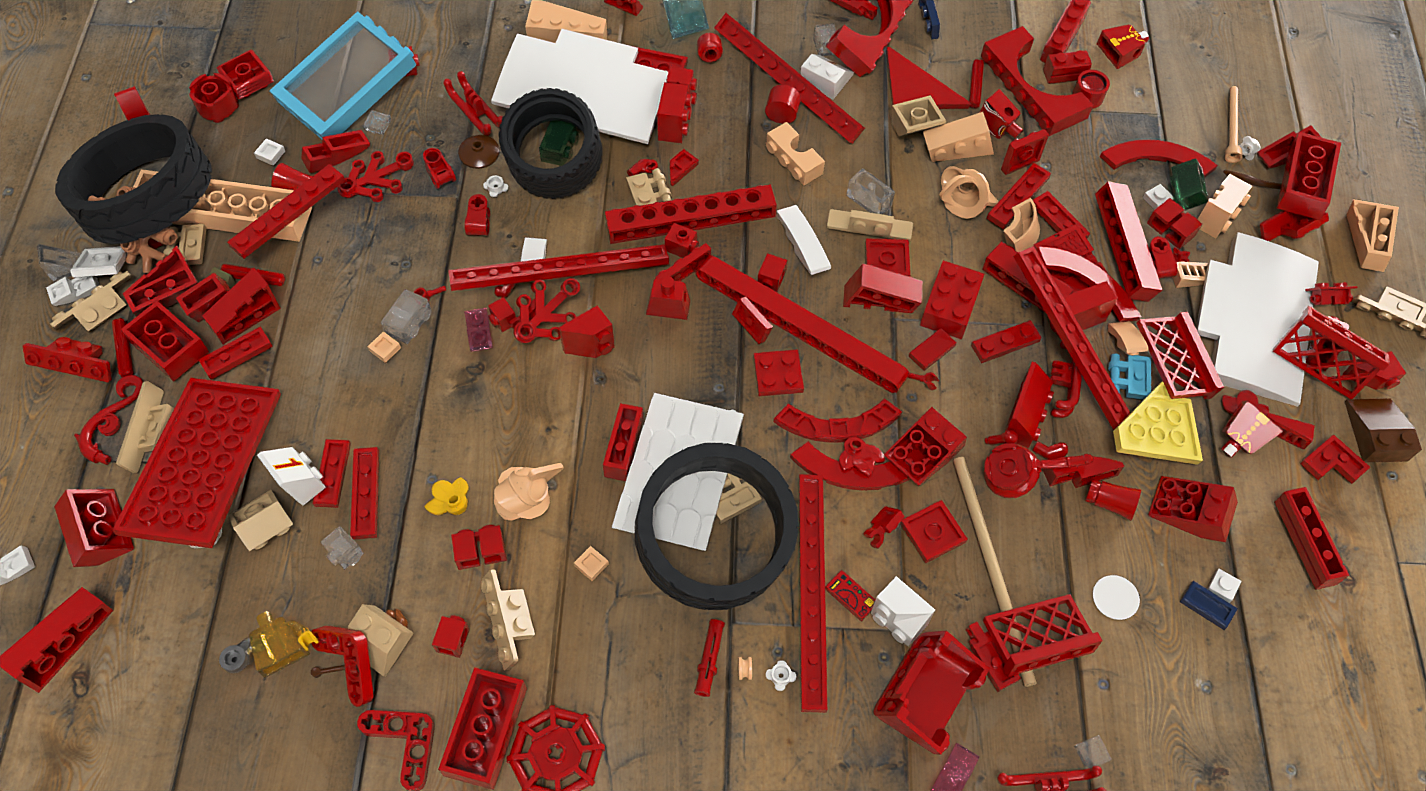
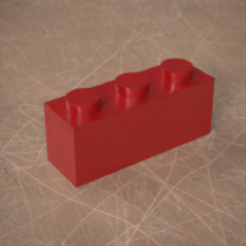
M620 403L603 462L604 477L621 481L627 480L644 421L643 407Z

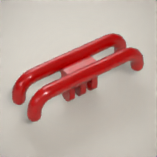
M463 71L457 73V78L464 90L466 103L456 93L451 80L445 79L443 84L450 98L483 135L489 136L492 132L491 125L484 124L478 118L483 114L499 128L503 116L498 117L470 86Z
M1061 341V348L1066 349L1064 343ZM1073 359L1071 363L1057 360L1052 362L1053 369H1051L1052 376L1050 379L1053 381V384L1068 387L1066 401H1056L1055 406L1058 409L1054 408L1051 410V415L1055 418L1068 417L1080 399L1082 375Z
M1093 766L1083 770L1021 775L1000 773L997 776V782L1003 786L1034 784L1036 791H1065L1069 788L1070 781L1097 778L1102 774V769L1100 766ZM1099 787L1090 791H1106V789Z

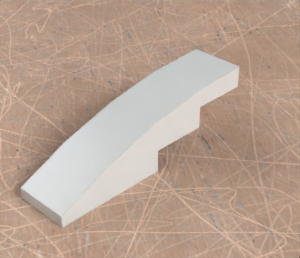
M797 205L777 210V218L785 227L786 236L794 245L795 254L808 272L813 275L831 269L830 262L818 238Z

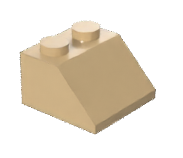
M931 95L892 105V126L898 136L946 124V119Z
M272 490L228 515L234 530L249 551L262 548L268 543L270 538L275 535H283L293 525Z
M362 604L348 625V629L359 630L365 635L368 643L370 667L382 676L388 674L413 635L412 631L374 605Z

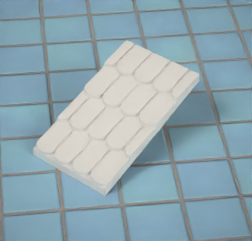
M654 393L612 528L635 533V519L642 491L652 473L668 457L687 447L702 443H729L736 445L744 414ZM718 471L696 472L672 483L661 494L653 508L652 525L655 539L706 551L728 473Z

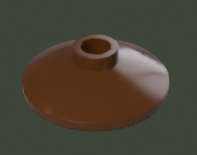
M475 135L461 143L458 154L464 165L480 169L492 165L498 159L500 149L498 143L493 138L485 135Z

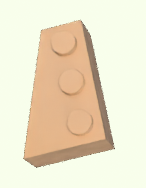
M983 112L923 131L932 162L994 154L990 131Z
M1229 174L1219 190H1216L1213 198L1208 200L1198 217V221L1202 223L1200 230L1215 239L1221 232L1226 233L1232 224L1229 220L1231 218L1235 220L1242 210L1239 206L1242 205L1244 207L1250 199L1251 195L1248 193L1252 186Z
M1353 199L1346 216L1361 268L1380 272L1385 271L1392 257L1399 207Z

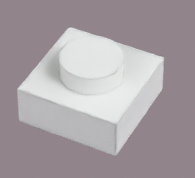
M265 139L254 154L257 159L274 166L284 154L285 149L282 145Z
M1161 184L1145 192L1143 199L1154 210L1167 199L1171 198L1174 200V197Z
M1218 569L1214 573L1207 589L1230 603L1239 588L1241 580Z

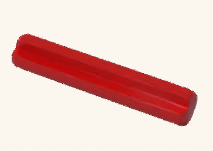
M975 59L972 65L970 108L977 109L981 103L984 61L982 59Z
M222 264L220 270L230 274L232 278L242 279L253 268ZM256 269L267 284L283 286L285 281L283 273Z
M118 318L112 321L118 373L121 377L132 375L133 368L129 340L120 330L126 325V322L123 318Z

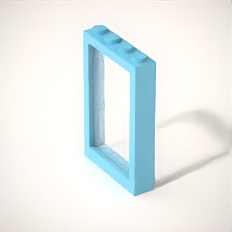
M357 11L270 90V93L281 106L322 140V137L343 133L416 66L412 58L414 54L408 47L405 46L403 48L394 36L389 37L381 26H375L369 16L366 15L364 17Z

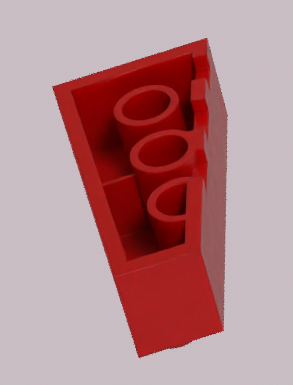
M81 587L1 654L0 667L12 677L39 693L114 610Z

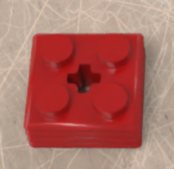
M249 50L217 67L219 74L224 75L229 80L238 99L249 97L251 93L266 88L270 83L274 82L270 71L253 50Z

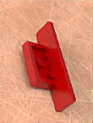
M1283 210L1260 223L1261 238L1266 241H1271L1280 235L1290 236L1293 239L1302 238L1306 233L1318 229L1322 224L1328 222L1329 215L1325 212L1322 218L1317 220Z
M59 337L47 347L29 343L23 345L24 358L27 365L103 382L112 380L109 361L97 359L103 354L102 346L91 344L90 342L72 340L68 337Z

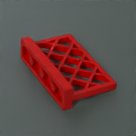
M1309 305L1302 312L1300 319L1273 348V352L1349 399H1353L1380 370L1384 371L1390 365L1389 354ZM1304 324L1312 329V335L1298 337L1297 330ZM1327 338L1332 341V348L1318 349V339ZM1314 341L1315 350L1301 351L1299 342ZM1296 342L1298 352L1288 353L1281 348L1286 343ZM1348 351L1352 354L1353 360L1338 361L1337 352ZM1334 352L1335 362H1320L1319 354ZM1316 355L1317 364L1307 365L1303 362L1302 356ZM1368 363L1374 367L1368 373L1358 374L1357 364ZM1354 365L1355 374L1340 375L1339 366ZM1336 367L1337 376L1327 377L1323 375L1322 368ZM1356 379L1357 385L1352 391L1342 386L1343 380Z
M1180 312L1176 317L1139 319L1136 322L1171 399L1203 396L1204 399H1212L1224 388L1188 312ZM1169 324L1172 332L1166 329L1164 325ZM1147 326H1151L1152 328L1157 330L1156 335L1150 332ZM1161 333L1171 339L1169 343L1159 337ZM1174 342L1179 345L1181 351L1173 346ZM1157 343L1165 348V353L1157 350L1155 344ZM1169 352L1179 357V361L1176 362L1168 356ZM1183 361L1187 362L1189 369L1182 365ZM1165 362L1175 368L1173 373L1166 369ZM1178 371L1188 376V380L1185 381L1177 376ZM1192 380L1196 381L1198 388L1191 385ZM1173 382L1184 387L1183 391H1176Z
M1071 594L985 616L983 619L1005 662L1003 670L1007 677L1094 653L1103 641L1098 632L1092 633ZM1066 603L1071 611L1070 616L1057 610L1058 605ZM1043 610L1050 613L1049 621L1036 616V612ZM1020 615L1029 619L1028 626L1026 627L1015 622V617ZM1054 616L1067 621L1065 629L1052 623ZM1000 621L1008 625L1006 633L996 629L993 622ZM1033 622L1046 627L1044 635L1031 629ZM1071 624L1080 627L1083 635L1070 632ZM1011 627L1025 633L1022 641L1009 635ZM1049 630L1063 635L1062 640L1055 641L1047 637ZM1028 635L1040 640V646L1034 647L1027 644ZM1006 641L1020 647L1019 651L1009 654L1005 646Z

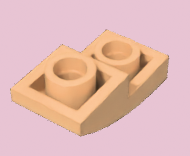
M1130 321L1108 323V332L1116 337L1117 347L1124 351L1125 354L1138 355L1139 352L1148 351V345L1144 337Z

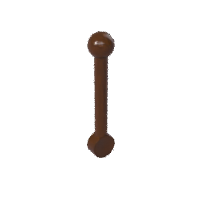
M345 665L323 669L313 667L311 675L318 678L324 673L345 670Z

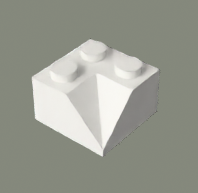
M896 576L876 597L871 614L878 625L885 626L892 632L895 640L902 644L905 643L909 647L928 626L935 609Z

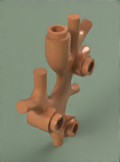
M123 186L118 189L116 195H123L136 187ZM93 195L88 198V201L106 200L104 197L97 198ZM167 227L146 238H139L136 241L120 244V247L128 253L125 262L134 264L137 255L140 254L142 256L143 273H149L152 270L153 259L160 261L168 255L150 247L148 240L152 238L164 245H173L177 240V234L173 229Z

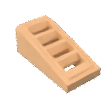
M1177 262V275L1172 277L1176 288L1204 285L1205 271L1207 270L1208 263Z

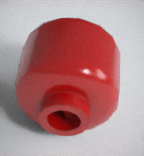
M705 33L697 40V52L700 59L708 63L716 62L720 59L723 48L718 35Z

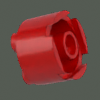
M213 73V76L200 75L190 84V98L201 117L213 120L215 123H220L239 107L237 97L229 80L224 75L219 73Z

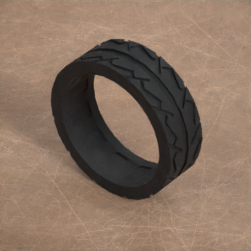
M163 114L144 115L113 125L84 143L70 156V160H67L60 170L56 180L58 182L55 184V194L77 224L93 240L106 244H123L158 233L188 213L207 190L212 176L210 175L212 168L210 161L181 120ZM170 157L157 174L139 187L114 198L88 201L91 195L97 198L102 197L104 192L116 180L132 169L149 161Z
M702 443L687 447L684 450L682 449L668 457L652 473L642 491L635 519V546L640 562L643 564L642 566L649 578L669 597L686 606L702 610H727L744 605L763 594L787 566L795 550L798 536V509L792 491L788 488L789 485L781 473L766 459L761 458L762 456L745 447L729 443ZM718 471L732 474L753 486L765 499L772 513L775 525V546L768 565L760 573L746 581L721 586L697 582L675 569L662 554L656 542L652 525L653 508L661 494L672 483L696 472Z

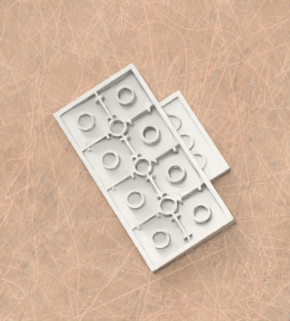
M561 29L556 43L517 34L503 66L491 102L497 106L510 108V105L516 99L533 90L536 91L541 88L566 90L568 93H573L576 97H580L588 105V108L591 109L599 132L648 144L657 121L663 85L666 82L668 72L635 64L638 48L565 29Z
M1237 232L1231 242L1228 264L1213 260L1209 261L1196 330L1200 336L1215 339L1211 361L1223 386L1241 391L1250 390L1256 395L1297 407L1300 405L1304 370L1273 352V348L1300 319L1302 312L1308 305L1313 308V303L1310 301L1312 291H1305V289L1315 288L1319 261L1281 245ZM1303 324L1297 330L1298 337L1309 336L1310 328ZM1308 341L1299 342L1301 351H1307ZM1296 342L1286 343L1281 348L1288 353L1298 352ZM1302 356L1304 363H1306V356Z

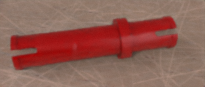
M711 619L709 621L701 664L697 666L699 674L694 693L698 696H710L713 677L717 675L716 662L725 623L721 620ZM713 637H714V643H713L712 653H710V651H711V646H712V641H713ZM708 662H709V667H708V671H707V676H706V679H705V674H706V670H707V666H708Z

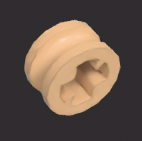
M738 657L739 680H742L744 677L752 680L751 657H748L746 660Z

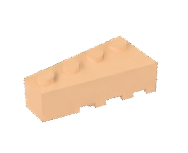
M542 0L531 1L525 26L527 36L556 43L561 29L607 40L606 19Z

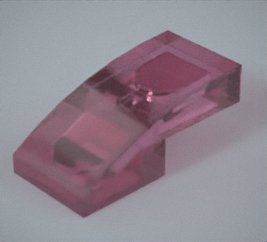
M956 743L931 791H962L979 760V756Z

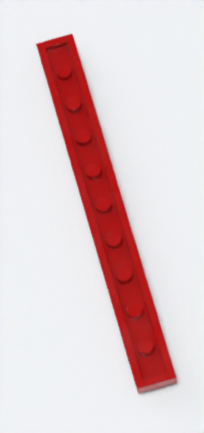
M725 13L714 29L781 85L795 88L800 93L803 104L851 144L854 143L865 129L860 123L729 14Z
M665 244L454 269L448 270L451 291L667 265L669 264V256Z
M1032 246L1018 252L1013 256L1111 427L1115 430L1130 414L1128 407L1035 247Z
M799 474L801 712L827 713L823 475Z

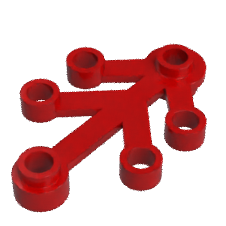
M375 151L371 154V161L367 170L363 160H355L352 163L353 168L349 176L337 187L338 193L346 198L353 197L356 194L371 197L373 202L383 200L382 190L380 188L369 189L362 186L370 184L390 188V191L394 194L400 193L403 189L400 180H389L382 177L400 169L403 171L410 170L414 164L412 155L409 152H400L396 156V162L377 170L378 166L385 162L381 151ZM365 172V175L363 177L357 179L359 174Z
M574 278L566 279L561 284V291L545 306L544 291L546 290V284L543 280L533 282L531 289L535 293V316L530 321L528 306L531 304V298L527 294H522L516 299V304L520 308V322L515 325L513 330L516 340L521 343H529L535 337L549 338L551 341L560 339L559 327H552L551 329L536 327L541 322L565 324L568 322L567 316H570L572 319L576 318L573 312L566 314L551 312L565 298L573 297L580 291L579 282ZM537 283L542 286V290L536 289ZM566 285L572 288L571 292L566 290ZM521 298L526 299V305H523L521 303ZM521 329L527 331V336L521 334ZM552 330L558 333L557 337L552 336Z

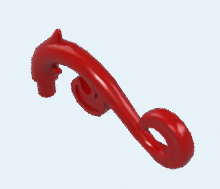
M135 375L122 377L116 384V392L121 398L125 399L100 410L87 421L80 435L74 434L81 454L93 463L100 462L105 465L111 462V456L103 454L98 449V443L93 445V433L97 427L100 433L105 436H111L118 432L121 422L114 413L138 398L143 384V380ZM129 386H135L133 394L126 398L124 394L125 389Z

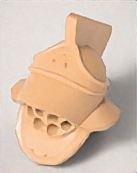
M949 166L944 170L941 176L942 191L939 196L944 201L945 207L952 214L966 219L975 218L985 210L986 206L994 207L999 202L990 192L989 184L984 175L975 169L963 170L955 166Z
M557 463L539 468L511 467L502 472L498 479L499 485L494 490V504L498 514L504 520L509 521L518 518L533 519L541 516L550 504L547 482L563 470V465Z

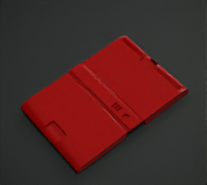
M1077 223L1033 245L1035 249L1038 247H1050L1079 255L1107 273L1102 263L1098 262L1092 251L1094 249ZM1048 270L1051 275L1072 288V294L1090 287L1081 281L1079 276L1071 272L1064 273Z

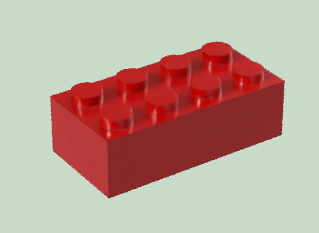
M1298 132L1289 148L1277 209L1317 220L1322 218L1331 201L1341 148L1340 142Z
M474 667L438 768L444 777L494 790L527 691L524 680Z

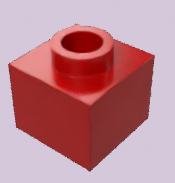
M502 297L488 305L490 311L488 318L494 327L498 326L501 332L510 329L509 321L515 318L516 315L505 298Z

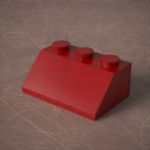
M1033 361L1022 381L1005 431L1009 429L1014 430L1018 434L1016 444L1026 448L1030 447L1032 441L1037 442L1041 429L1038 428L1039 422H1044L1048 410L1044 409L1045 404H1050L1054 394L1050 390L1053 381Z
M66 489L54 506L73 567L99 566L134 549L130 537L118 536L113 532V528L122 512L114 489Z

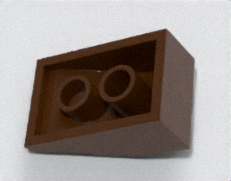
M1391 398L1346 399L1345 405L1361 458L1365 463L1408 462L1422 450L1415 428Z

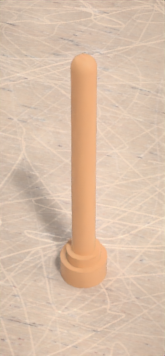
M1236 86L1230 88L1229 146L1225 150V160L1229 163H1237L1242 160V148L1238 145V88Z

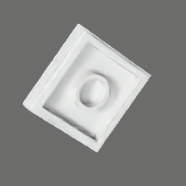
M120 246L84 249L71 268L72 277L118 274L128 253Z

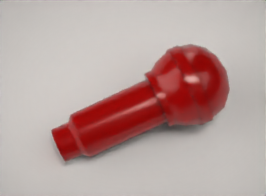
M1009 429L1000 435L985 438V443L990 445L1002 443L1016 444L1018 434L1014 430Z

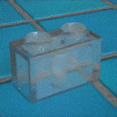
M862 168L849 180L846 196L868 212L883 215L892 207L895 191Z
M405 289L381 321L384 332L390 337L408 344L412 338L417 336L419 328L431 315L432 310L428 299Z

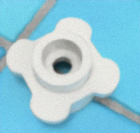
M1250 136L1244 137L1243 142L1239 145L1242 148V154L1247 160H1252L1254 154L1261 149L1259 142Z
M497 175L489 177L483 184L484 189L490 192L491 197H497L498 194L508 190V185L504 184L502 177Z
M778 661L772 669L767 670L766 678L775 684L776 690L783 691L789 682L796 680V674L791 671L785 661Z

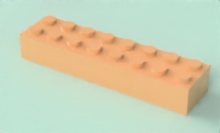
M141 169L133 187H139L158 172ZM211 179L207 190L199 198L196 205L178 221H174L173 224H204L207 229L239 233L294 190ZM312 207L272 238L300 242Z

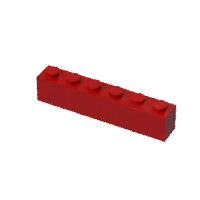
M1108 181L1095 193L1125 291L1128 299L1149 302L1162 291V287L1128 185Z

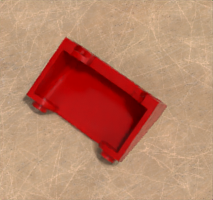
M948 631L922 633L913 642L878 700L873 713L882 722L933 754L941 755L950 744V735L944 728L967 689L980 688L985 683L986 675L990 668Z

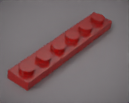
M328 164L227 241V243L238 255L245 259L345 181L344 175Z

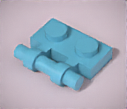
M1119 354L1111 355L1108 370L1110 371V378L1119 394L1120 389H1126V397L1144 400L1151 392V357L1128 355L1126 361H1120ZM1120 371L1126 372V379L1120 378Z

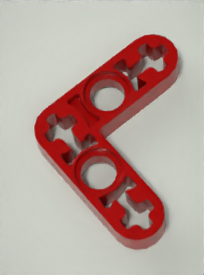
M322 626L313 629L311 632L319 641L317 644L315 642L311 643L315 650L344 656L347 690L351 703L356 707L370 703L373 699V686L368 643L365 635L359 630L333 626Z
M367 710L363 712L357 720V726L364 735L369 737L406 739L400 782L407 791L422 790L427 781L435 724L431 717L424 713L380 710ZM373 717L375 722L383 723L384 730L381 731L382 727L380 725H371L370 729H368L364 723L369 722L370 718ZM393 719H402L403 726L400 730L393 732L389 729V724ZM422 720L428 725V728H423L422 737L427 739L426 741L419 739L420 732L416 728V725H420ZM416 746H423L425 753L422 758L412 759V749ZM409 764L423 765L422 768L416 767V775L420 780L415 781L414 786H411L407 778L413 776L414 768L409 766Z

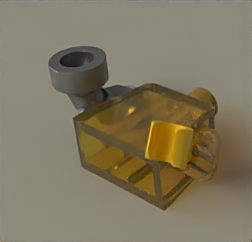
M264 612L256 617L259 628L250 632L249 637L242 640L238 645L225 648L220 654L219 663L227 672L238 673L255 661L257 671L266 678L310 655L307 648L308 645L312 642L317 644L319 641L307 627L294 620L287 622L284 617L274 620L271 612Z

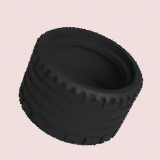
M541 88L516 99L510 105V108L506 110L499 126L500 149L510 172L524 190L527 189L529 193L546 199H561L566 196H572L574 193L577 194L581 189L586 188V185L590 184L592 179L596 177V172L599 171L600 164L602 163V143L594 115L580 97H576L575 94L558 88ZM558 120L575 125L584 134L583 144L578 154L563 166L543 169L534 167L520 158V148L525 136L541 123Z

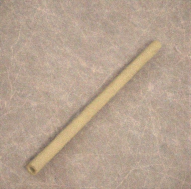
M955 458L953 460L1000 611L1011 610L1013 607L965 458ZM1011 627L1009 635L1022 641L1021 632ZM1011 643L1013 652L1017 653L1020 647ZM1033 670L1020 673L1025 687L1037 684Z

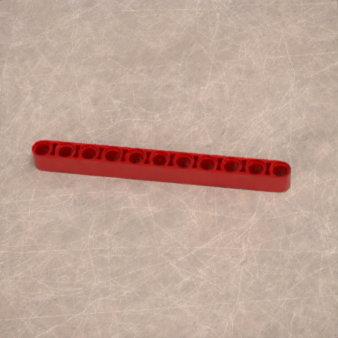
M713 255L707 256L695 271L697 278L737 303L740 298L747 297L768 321L891 393H897L909 376L907 368Z

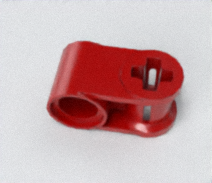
M429 148L424 151L423 160L436 189H439L441 185L447 182L456 181V176L451 166L446 162L439 149Z
M475 194L468 201L465 234L488 236L490 228L488 201L484 195Z
M1154 237L1148 248L1158 278L1175 277L1178 265L1174 259L1170 243L1164 237Z

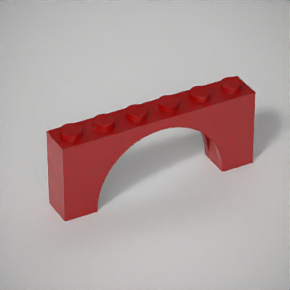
M877 0L881 11V27L878 35H861L844 24L832 34L826 47L859 77L865 73L870 74L876 67L875 62L883 55V48L891 41L890 36L899 27L897 23L905 16V9L912 4L913 0Z
M1024 26L986 41L981 53L983 61L990 66L994 74L1002 80L1006 88L1014 94L1017 101L1026 108L1029 115L1038 122L1041 129H1045L1048 132L1049 136L1088 119L1093 104L1082 92L1072 95H1052L1035 89L1023 79L1019 73L1017 62L1024 55L1030 53L1034 38Z

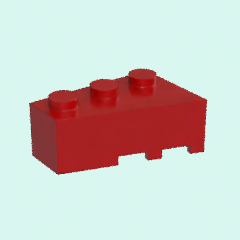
M177 245L166 258L155 264L156 267L147 275L144 274L123 293L136 317L156 301L160 302L165 308L178 303L176 297L198 283Z
M862 264L844 285L843 307L857 304L864 305V309L878 306L884 307V311L913 313L922 303L923 281L914 279L911 276L897 274L890 270L880 269L873 265Z
M253 268L207 310L202 317L224 345L281 308L267 282Z

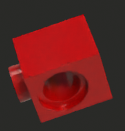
M767 253L758 273V282L778 292L786 274L788 260Z
M451 615L450 618L441 617L432 642L436 652L460 658L470 630L465 620L455 615Z

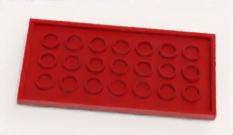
M190 378L113 528L115 535L213 548L281 396L279 389Z

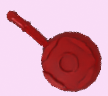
M1005 443L995 447L990 456H987L984 465V479L987 486L996 495L1004 498H1017L1027 494L1035 487L1040 477L1041 469L1071 468L1084 464L1088 465L1092 463L1093 456L1091 454H1084L1064 459L1040 461L1029 449L1014 443Z

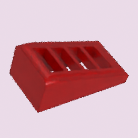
M1267 413L1266 417L1282 430L1277 435L1280 439L1301 449H1305L1313 441L1315 425Z

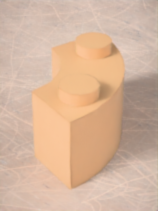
M1031 198L1012 207L1014 220L1004 230L1007 245L1013 247L1017 252L1032 247L1039 238L1040 225L1036 207Z

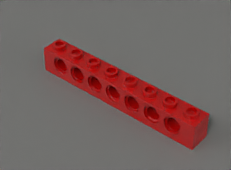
M770 184L745 189L740 188L727 192H716L708 195H697L684 199L678 198L653 204L635 205L622 209H612L605 211L610 244L667 235L674 223L691 230H700L773 218L776 216L777 204Z

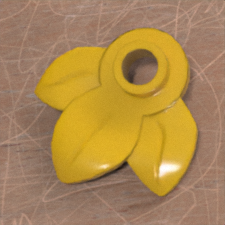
M461 477L452 484L445 480L435 482L432 486L434 498L424 507L429 513L434 515H441L446 512L453 515L462 514L467 509L468 503L466 493L469 487L467 482Z

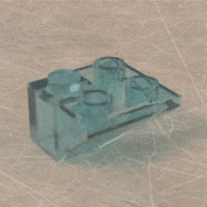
M662 0L672 39L709 29L702 0Z

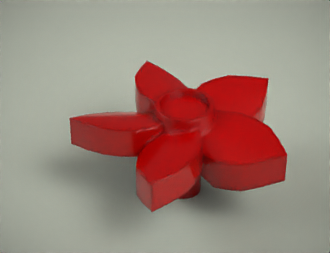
M1174 247L1173 256L1176 262H1190L1188 259L1189 251H1179V249Z

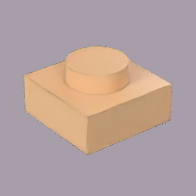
M384 331L367 346L371 353L385 363L401 349L400 343Z
M592 546L574 562V566L591 581L609 565V561Z

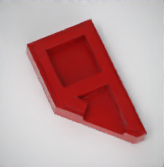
M685 149L670 160L671 186H674L699 164V160Z

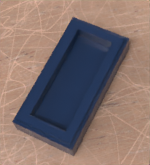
M1195 581L1191 582L1180 600V603L1223 630L1228 627L1238 609Z

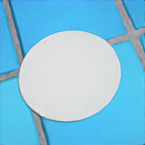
M1110 575L1101 578L1094 586L1093 599L1095 605L1107 617L1117 620L1127 619L1138 610L1140 603L1138 591L1127 579Z

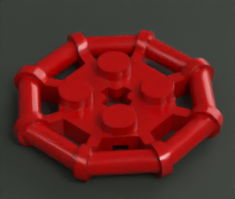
M549 705V708L524 722H519L517 725L519 728L510 754L506 757V762L510 764L522 788L521 791H581L595 784L594 779L602 752L605 751V744L601 743L589 720L590 716L588 714H579L555 707V705ZM556 718L575 724L572 728H563L556 724ZM550 719V726L537 733L532 730ZM581 728L590 745L582 746L576 733ZM529 735L532 738L531 747L528 753L521 754L526 736ZM556 747L557 750L562 748L561 758L557 760L555 758L550 759L551 748ZM591 753L586 772L579 768L583 754ZM522 761H530L535 771L530 779L521 763ZM577 774L581 778L561 789V781L571 775ZM540 778L555 782V790L535 784Z

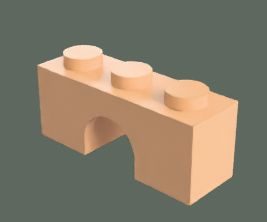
M785 122L767 133L766 147L771 154H774L779 159L781 165L792 173L796 180L806 185L823 175L825 161L813 148L806 152L795 151L798 148L799 134Z

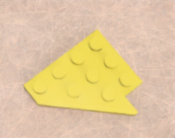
M1163 381L1113 431L1116 452L1196 465L1203 461L1191 399H1171Z

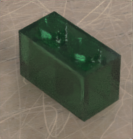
M559 120L550 121L539 147L541 162L563 166L566 164L567 159H571L573 144H576L579 138V132L576 131L575 125Z
M1196 158L1171 167L1172 176H1170V181L1176 191L1173 193V198L1176 203L1181 205L1184 211L1208 202L1209 198L1203 168Z

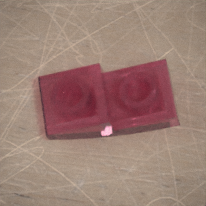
M487 308L464 311L470 352L493 348Z

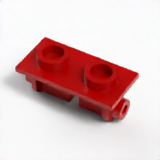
M1347 282L1333 283V287H1329V283H1317L1315 288L1305 289V291H1312L1310 301L1314 305L1331 304V296L1332 304L1346 305L1352 302L1353 295L1351 294V289H1356L1357 286H1347Z

